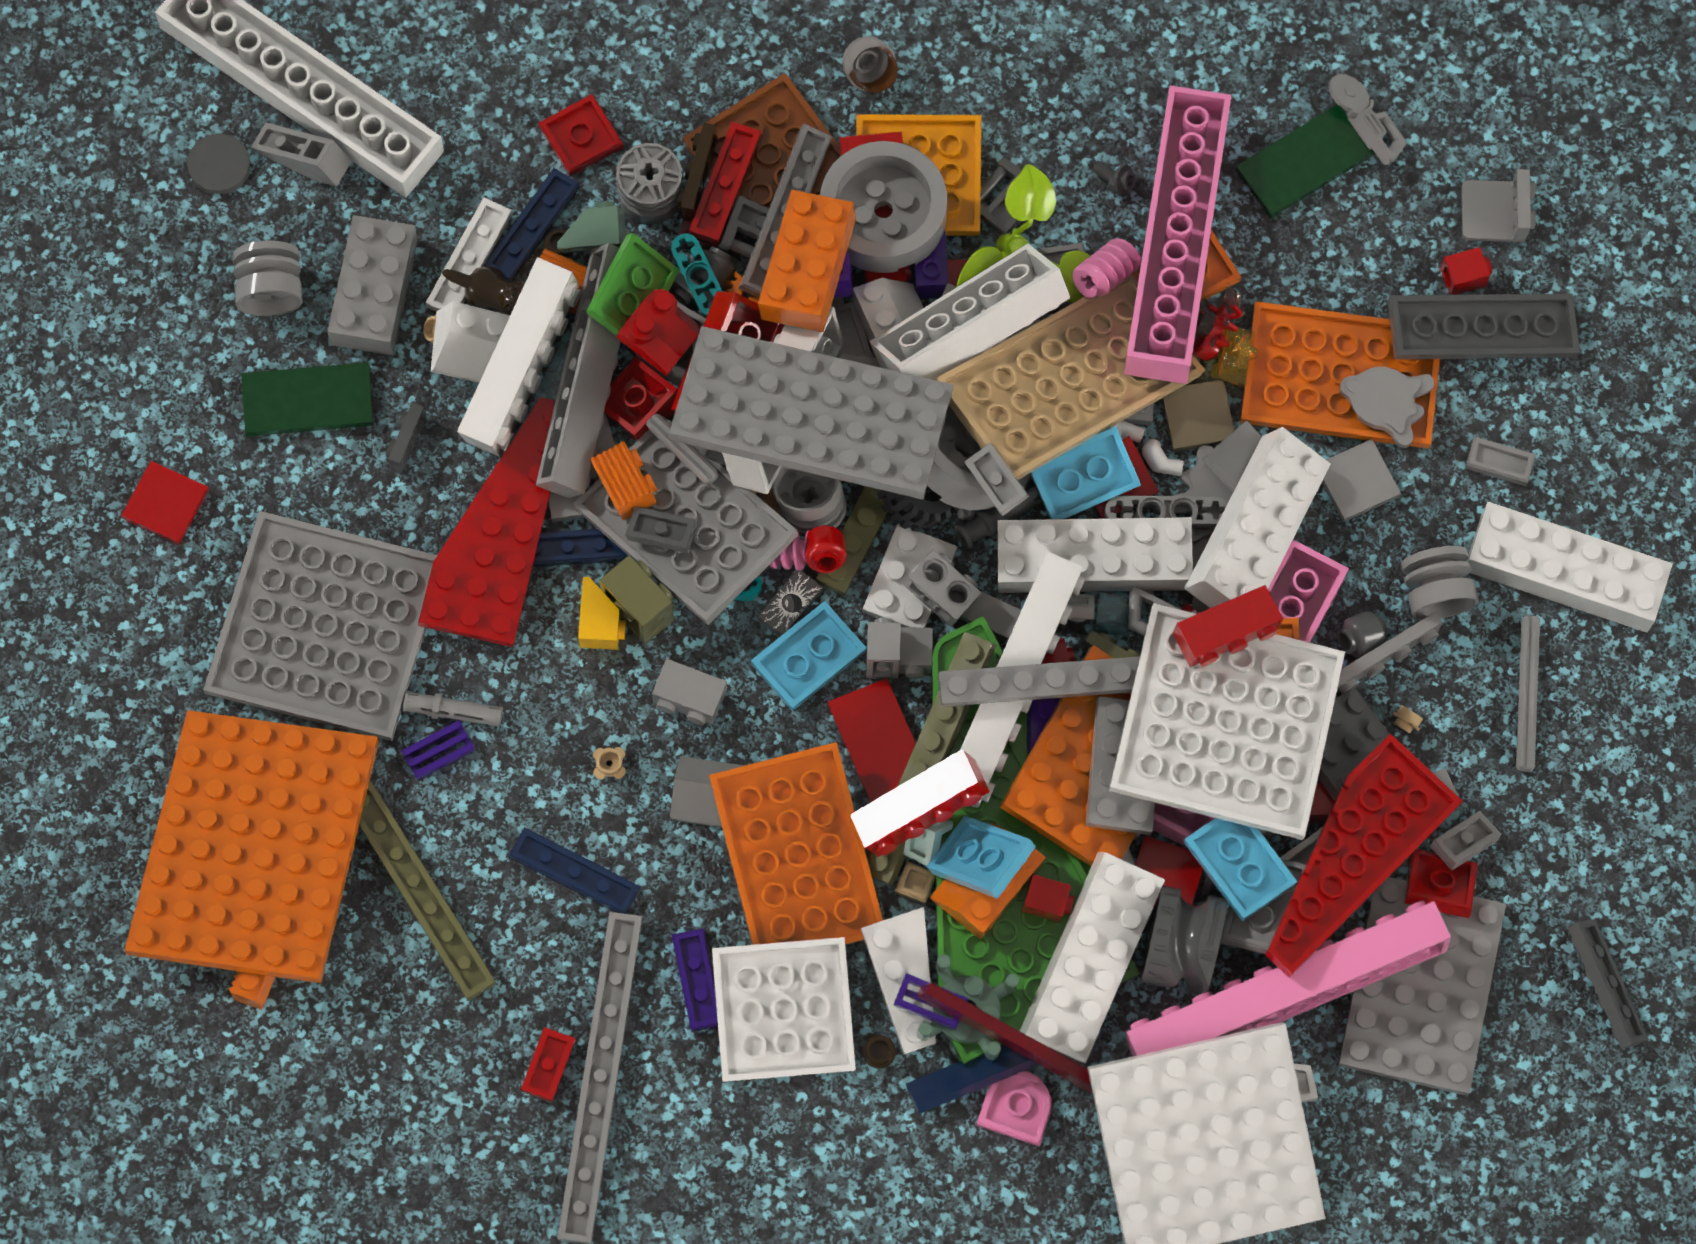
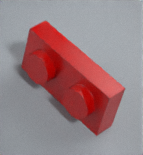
M544 1027L523 1081L521 1092L553 1103L576 1039Z

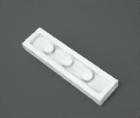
M483 197L444 270H456L470 275L476 268L484 267L483 265L491 255L512 216V210ZM441 274L426 301V307L437 312L451 301L464 304L466 300L465 288L449 281Z

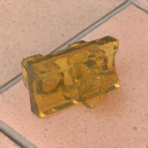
M1239 328L1237 332L1224 329L1223 334L1228 340L1229 346L1227 348L1220 347L1218 363L1213 365L1211 376L1217 380H1224V382H1230L1239 387L1245 386L1250 360L1257 358L1258 349L1253 346L1255 332Z

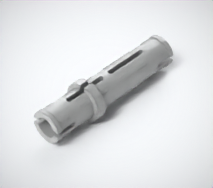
M406 691L403 711L431 715L432 719L443 717L500 727L503 707L445 698L443 694L438 693L433 696Z

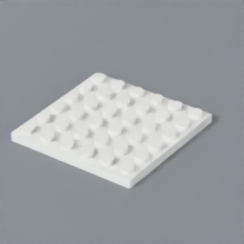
M1153 603L1109 791L1303 840L1307 830L1345 652L1276 634L1264 641H1260L1259 638L1248 642V646L1237 653L1230 654L1229 651L1218 655L1219 659L1210 665L1201 667L1199 663L1189 667L1173 635V631L1178 622L1196 614Z
M1284 1022L1087 1067L1124 1244H1220L1326 1219L1287 1028Z

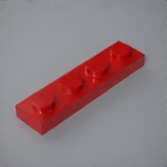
M731 122L693 218L689 234L698 239L719 245L760 141L761 131Z

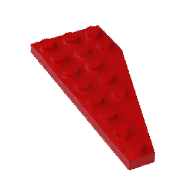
M539 398L433 561L418 626L504 646H514L551 491L536 486L555 400Z
M1391 733L1345 779L1267 948L1265 956L1289 978L1463 802Z

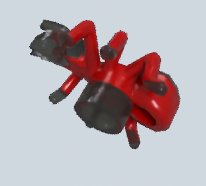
M1227 287L1225 297L1219 309L1212 305L1207 298L1202 300L1205 307L1216 316L1211 315L1205 310L1199 311L1195 333L1199 339H1194L1192 353L1194 356L1203 361H1210L1220 355L1222 347L1227 348L1229 346L1223 331L1225 329L1237 332L1239 329L1230 320L1243 316V311L1238 307L1243 300L1244 294L1242 292L1237 293L1232 287Z

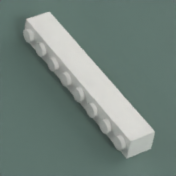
M1047 551L997 667L1042 664L1046 653L1053 655L1060 639L1059 636L1055 635L1059 623L1066 625L1073 607L1068 606L1072 594L1079 596L1086 578L1080 576L1083 566ZM1033 700L980 704L960 750L963 749L976 760L990 792L982 796L981 800L972 806L979 808L982 800L985 802L989 801L996 785L990 782L995 771L1002 772L1008 758V754L1003 753L1008 741L1015 742L1022 726L1016 723L1021 711L1027 714Z

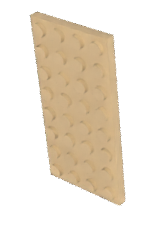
M1132 274L1120 284H1117L1115 288L1109 290L1106 295L1094 298L1084 297L936 378V381L953 384V392L949 403L951 409L981 449L989 443L994 445L1017 479L1024 477L1091 439L1093 436L1186 385L1124 375L1138 281ZM1193 354L1187 384L1199 378L1205 371Z

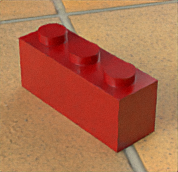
M1263 585L1178 622L1174 628L1173 635L1189 667L1199 663L1201 667L1217 661L1219 659L1218 655L1229 651L1230 654H1234L1245 649L1248 646V642L1259 638L1260 641H1264L1278 633L1277 629L1283 618L1266 585Z

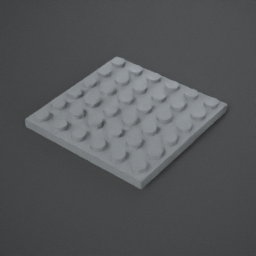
M259 511L205 682L204 693L393 741L404 704L405 694L408 691L426 630L425 627L418 626V621L433 561L437 555Z

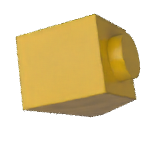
M583 577L578 633L579 647L618 650L619 640H625L626 621L621 620L619 609L590 577Z

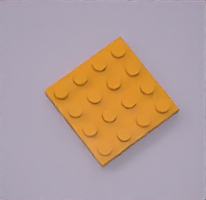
M856 114V136L902 132L903 144L922 152L936 165L943 177L947 190L946 236H980L981 115Z

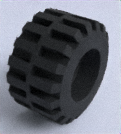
M930 488V501L884 490L877 493L878 499L884 501V505L881 506L883 511L886 512L888 510L891 514L889 519L893 522L900 521L899 527L904 529L911 526L912 531L929 530L959 510L957 507L940 501L942 497Z

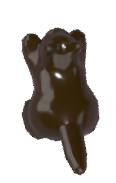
M490 266L476 268L470 275L445 269L442 272L443 276L449 281L465 288V299L471 306L490 311L494 309L506 315H511L525 285L505 280V275L498 268Z

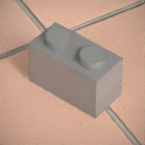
M878 618L874 622H868L866 678L898 679L901 623H894V620L889 618Z
M666 659L652 692L653 703L657 704L656 707L666 713L674 714L677 711L687 715L686 718L695 724L704 725L706 722L713 725L727 692V681Z

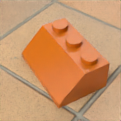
M991 823L992 826H995V827L1001 828V829H1003V830H1006V829H1004V828H1002V827H1000V826H998V825H996V824H994V823ZM1034 849L998 899L947 879L934 891L930 899L981 940L1029 883L1033 874H1036L1043 866L1046 857Z

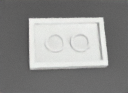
M897 524L862 613L877 619H893L894 623H901V627L926 628L932 610L903 584L932 550L938 554H945L953 561L957 546L919 531H912L911 528L904 529L899 527L900 524ZM931 569L925 570V576L928 580L932 582L940 580L936 571Z

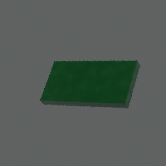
M1336 104L1238 164L1235 171L1271 219L1373 156L1374 151L1368 149L1348 120L1346 113L1340 105Z
M369 362L241 373L246 437L374 426Z

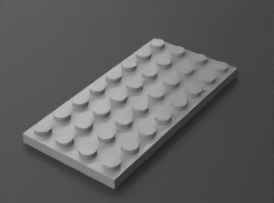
M701 326L669 431V440L924 500L953 392V384Z

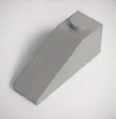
M267 122L251 146L254 152L314 181L336 187L352 162L334 140Z

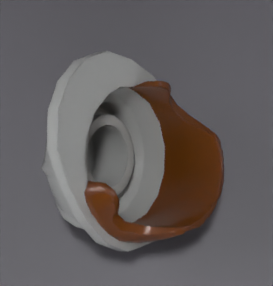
M872 36L860 37L850 43L845 50L842 59L843 70L847 79L855 88L878 93L887 90L896 81L898 66L894 51L882 40Z

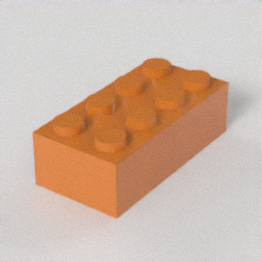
M791 189L758 301L761 320L824 333L856 221L853 202Z

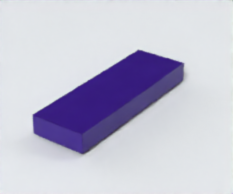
M704 928L672 934L691 1032L718 1027L715 980Z

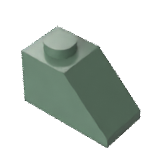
M610 201L595 203V208H586L557 242V249L564 253L586 252L607 243L620 248L626 236L624 210L619 206H615L614 202Z

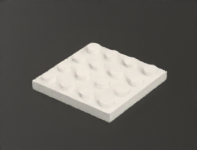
M845 937L712 948L723 1082L856 1071Z

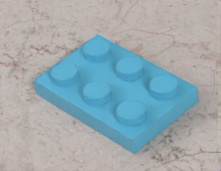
M1116 426L1093 436L1091 439L1030 473L1050 519H1065L1141 486Z
M824 601L751 660V665L793 712L867 652V648L827 602Z
M964 815L926 867L933 875L998 899L1036 846L1028 838Z
M1215 818L1184 839L1187 848L1242 922L1297 885V880L1257 828Z

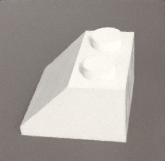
M880 278L853 288L854 306L869 341L923 309V305L911 283Z
M451 301L436 312L431 372L479 383L510 315Z

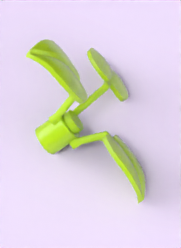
M1026 164L1021 173L1012 181L1006 192V210L1015 220L1026 221V223L1018 229L1014 228L1012 234L1006 233L1001 235L996 242V247L986 246L975 251L964 265L956 288L1028 244V241L1025 237L1021 236V233L1032 226L1033 219L1046 221L1051 217L1056 206V194L1049 179L1039 169ZM1074 250L1065 253L1061 257L1059 265L1052 262L1060 269L1069 292L1070 299L1066 302L1074 303L1085 297L1078 291L1073 281L1074 269L1090 257L1089 254L1083 251Z

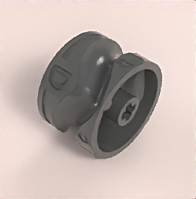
M1163 885L1155 907L1140 982L1161 987H1173L1183 978L1189 993L1200 995L1208 992L1223 931L1227 900L1209 896L1204 904L1192 906L1183 899L1181 889Z

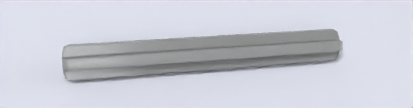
M1526 615L1521 620L1516 768L1518 771L1530 772L1535 768L1540 618Z

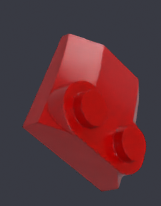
M654 289L629 317L616 338L665 376H668L679 359L698 338L701 327L677 306V301L673 294L663 289Z
M634 357L632 362L610 384L611 393L606 401L604 414L624 429L635 441H638L649 430L646 423L654 414H660L669 419L675 413V411L671 410L678 389L637 357Z

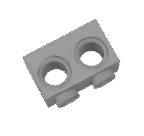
M934 550L918 565L903 584L950 627L959 620L982 593L977 589L978 584L966 574L961 575L954 568V563L948 556L943 553L938 554ZM931 569L936 571L940 580L937 582L928 580L925 576V570ZM949 592H959L963 596L964 602H953L949 597Z

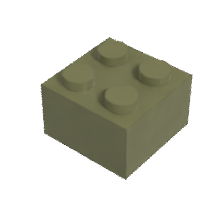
M628 555L600 579V586L605 595L619 609L621 620L626 621L629 629L645 645L674 621V605L671 600L673 595L662 583L657 585L650 578L652 573L641 560L635 562Z

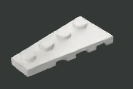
M924 907L861 928L903 1055L936 1044L935 1036L926 1041H921L917 1037L919 1025L923 1022L931 1023L933 1021L893 1006L906 973L930 982ZM909 984L907 988L917 993L920 990L919 987ZM903 997L904 1001L933 1012V1007L909 997Z

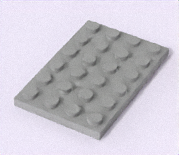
M662 416L670 425L672 424L667 418ZM648 430L629 448V451L634 448L636 449L644 466L639 468L642 475L644 476L649 473L658 490L653 493L657 503L646 509L696 519L698 526L689 553L627 540L625 534L631 517L622 521L600 478L585 491V494H582L573 503V506L621 550L630 555L635 562L641 560L649 568L653 578L665 585L677 599L709 625L799 534L797 529L751 490L732 485L729 472L722 465L705 458L719 473L717 480L711 485H706ZM693 446L700 453L701 447Z
M1388 877L1372 894L1365 930L1377 926L1375 922L1386 915L1394 914L1395 917L1407 913L1406 908L1411 906L1404 904L1407 881ZM1473 896L1472 912L1469 919L1439 912L1451 936L1447 952L1353 991L1338 1066L1468 1096L1472 1085L1506 904Z

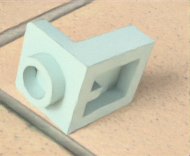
M947 820L936 823L925 829L921 836L906 840L903 854L927 866L940 849L942 834L952 830L953 822Z

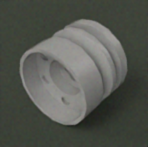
M654 143L633 146L623 154L617 165V192L621 208L631 219L639 223L657 224L667 221L679 209L677 207V200L680 189H683L682 168L679 159L670 149ZM652 175L653 180H647L646 176Z
M266 240L242 245L234 251L232 255L235 265L233 272L237 279L234 285L235 304L238 310L255 316H275L293 312L302 305V283L298 278L301 272V267L298 263L300 253L296 246L282 241Z
M781 467L772 486L781 516L797 529L802 537H805L808 530L810 531L818 526L828 525L837 528L846 515L847 507L841 480Z
M1442 546L1410 555L1401 562L1402 573L1406 575L1404 578L1405 585L1409 588H1416L1408 595L1413 618L1423 620L1434 612L1440 618H1447L1477 606L1479 599L1475 582L1470 578H1464L1471 572V565L1466 562L1469 556L1465 547Z

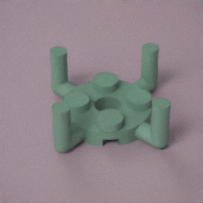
M940 955L935 968L944 983L942 988L967 997V1001L973 1003L975 1007L999 1019L1001 1010L999 1000L1016 990L1019 983L1018 976L1009 974L1003 983L992 988L987 982L977 976L956 978L949 967L951 962L949 956ZM934 1008V1013L953 1019V1016ZM960 1020L956 1030L935 1022H923L919 1025L917 1037L921 1041H926L941 1032L947 1038L965 1044L978 1042L986 1058L989 1060H995L1001 1050L999 1043L993 1042L989 1036Z

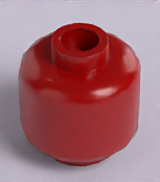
M822 525L808 531L804 554L807 565L812 570L820 573H831L842 567L846 562L845 538L838 528Z

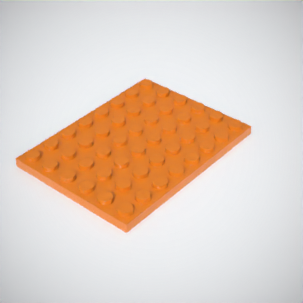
M187 710L125 946L126 954L321 983L377 753L378 737Z

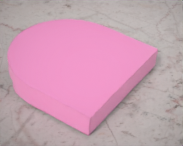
M1022 1071L991 1084L987 1090L976 1126L1040 1147L1052 1108L1051 1096L1046 1085L1037 1075L1028 1071Z

